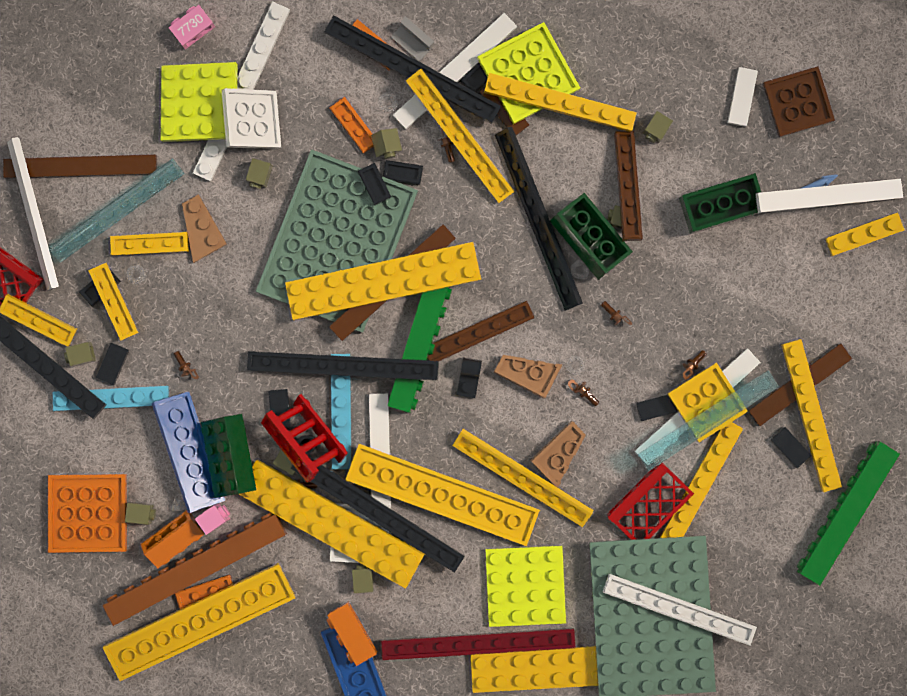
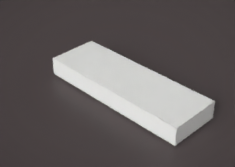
M738 68L727 124L747 127L758 73L757 70Z

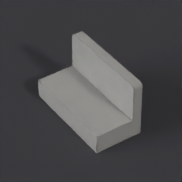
M405 16L400 22L401 26L392 35V39L420 62L432 49L434 41Z

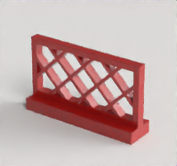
M0 247V286H2L4 295L3 298H0V306L3 302L1 300L7 295L6 285L15 284L17 293L13 297H17V299L27 303L36 288L44 281V278ZM10 271L13 274L14 282L5 283L3 272ZM25 282L31 287L27 294H21L19 283Z
M660 460L606 515L631 540L636 539L634 537V529H645V537L643 539H649L694 495V492ZM666 473L672 477V485H661V478ZM653 488H659V499H648V491ZM661 488H672V499H661ZM675 488H684L688 494L683 499H675ZM637 502H645V513H634V505ZM648 502H659V512L648 513ZM661 502H672V510L670 512H661ZM659 515V523L656 526H648V516ZM623 516H632V526H623L619 520ZM634 516H645V526H634Z

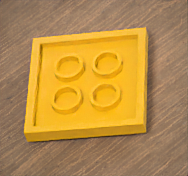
M714 363L667 393L697 442H701L748 412L717 363Z

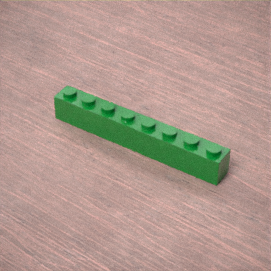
M450 287L422 293L402 359L428 360V355L433 354L435 349L433 340L435 336L438 337L441 326L438 324L440 318H444L447 308L444 307V304L451 297L452 289H449ZM395 379L387 406L408 413L416 410L418 399L415 398L417 392H421L424 381Z
M875 441V443L869 445L866 451L868 455L865 460L862 459L856 467L858 471L855 476L852 475L847 481L846 485L848 488L845 493H840L837 498L838 504L835 509L832 508L827 515L828 521L825 526H820L817 531L818 537L815 542L812 541L807 548L808 554L805 559L801 558L797 564V573L819 586L824 581L900 453L880 441Z

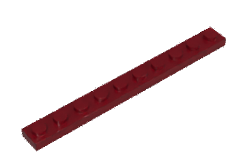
M574 628L381 640L382 660L576 648Z

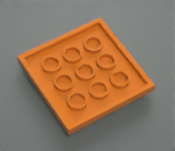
M127 474L48 475V553L126 552Z

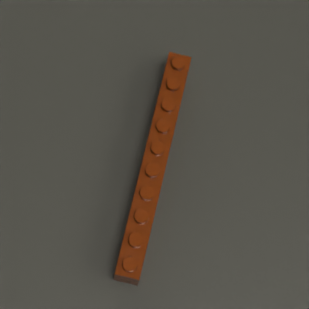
M270 512L261 517L262 522L255 525L253 521L244 526L245 530L238 534L236 530L227 535L228 539L221 543L220 540L213 542L209 545L210 549L204 552L203 549L194 552L192 554L193 558L188 561L186 558H183L175 563L176 567L172 569L166 567L158 571L159 576L153 579L149 576L141 580L142 585L136 588L132 585L124 589L125 594L119 597L115 594L107 598L108 603L102 606L112 625L114 626L287 535L279 517L276 514L272 516Z

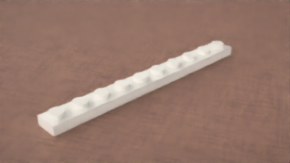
M272 1L237 77V89L254 90L290 13V9ZM226 139L208 140L193 174L210 182L212 181L227 149Z

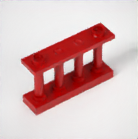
M300 394L293 403V408L279 416L275 415L271 410L265 414L261 424L308 483L318 473L317 467L332 458L341 463L348 452L311 407L310 402ZM300 413L306 422L290 431L287 430L282 422ZM312 428L317 437L300 446L294 437ZM323 442L329 452L314 461L310 460L305 452Z

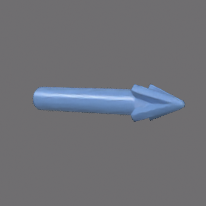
M838 175L823 176L821 179L800 189L828 186Z

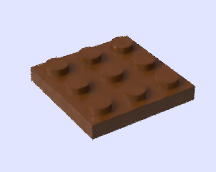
M819 66L762 83L779 138L835 121Z

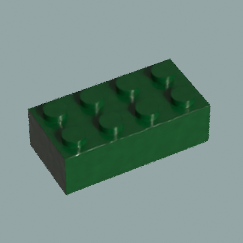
M756 173L682 195L679 201L689 233L694 234L760 214L757 209L756 194L762 192Z
M585 193L572 201L550 220L597 280L601 279L633 253Z
M237 414L201 422V431L204 437L214 497L219 498L255 491L256 484L243 415Z

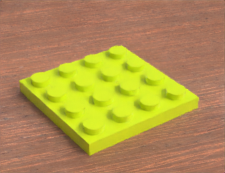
M544 22L477 57L487 77L489 73L570 95L580 90L578 82ZM499 97L513 125L542 110L539 107Z
M236 62L164 65L161 67L162 142L226 139L222 90L225 88L237 89L238 64Z
M562 545L485 549L489 627L566 623Z

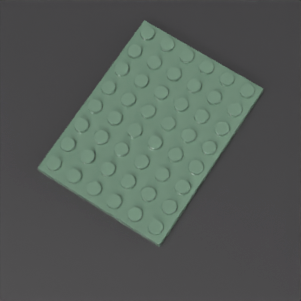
M311 149L256 292L289 304L285 282L391 260L418 190L382 177L392 198L374 206L358 173V170L361 168ZM348 309L318 316L335 322ZM369 318L355 330L363 333Z
M706 536L589 542L599 696H654L716 692L711 631L602 592L608 574H612L711 610Z

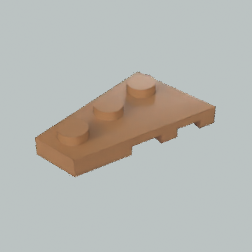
M199 194L182 203L193 263H196L226 246L227 243Z
M502 355L494 373L545 399L562 364H551L544 361H533L526 358Z
M571 420L530 461L558 488L562 477L567 472L569 464L574 455H576L586 434Z

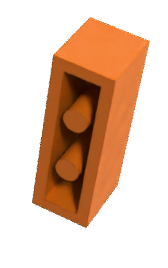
M186 510L141 543L144 555L158 569L162 565L167 564L178 553L183 552L190 544L198 541L204 535V532L195 520V517Z
M349 601L327 614V623L331 629L335 628L338 633L336 638L341 646L344 645L348 651L346 656L350 663L354 662L358 666L377 655L375 646Z

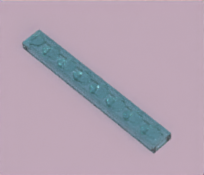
M172 158L49 246L50 252L60 262L64 261L184 175V171Z
M767 370L637 455L646 469L650 471L779 386L769 370Z

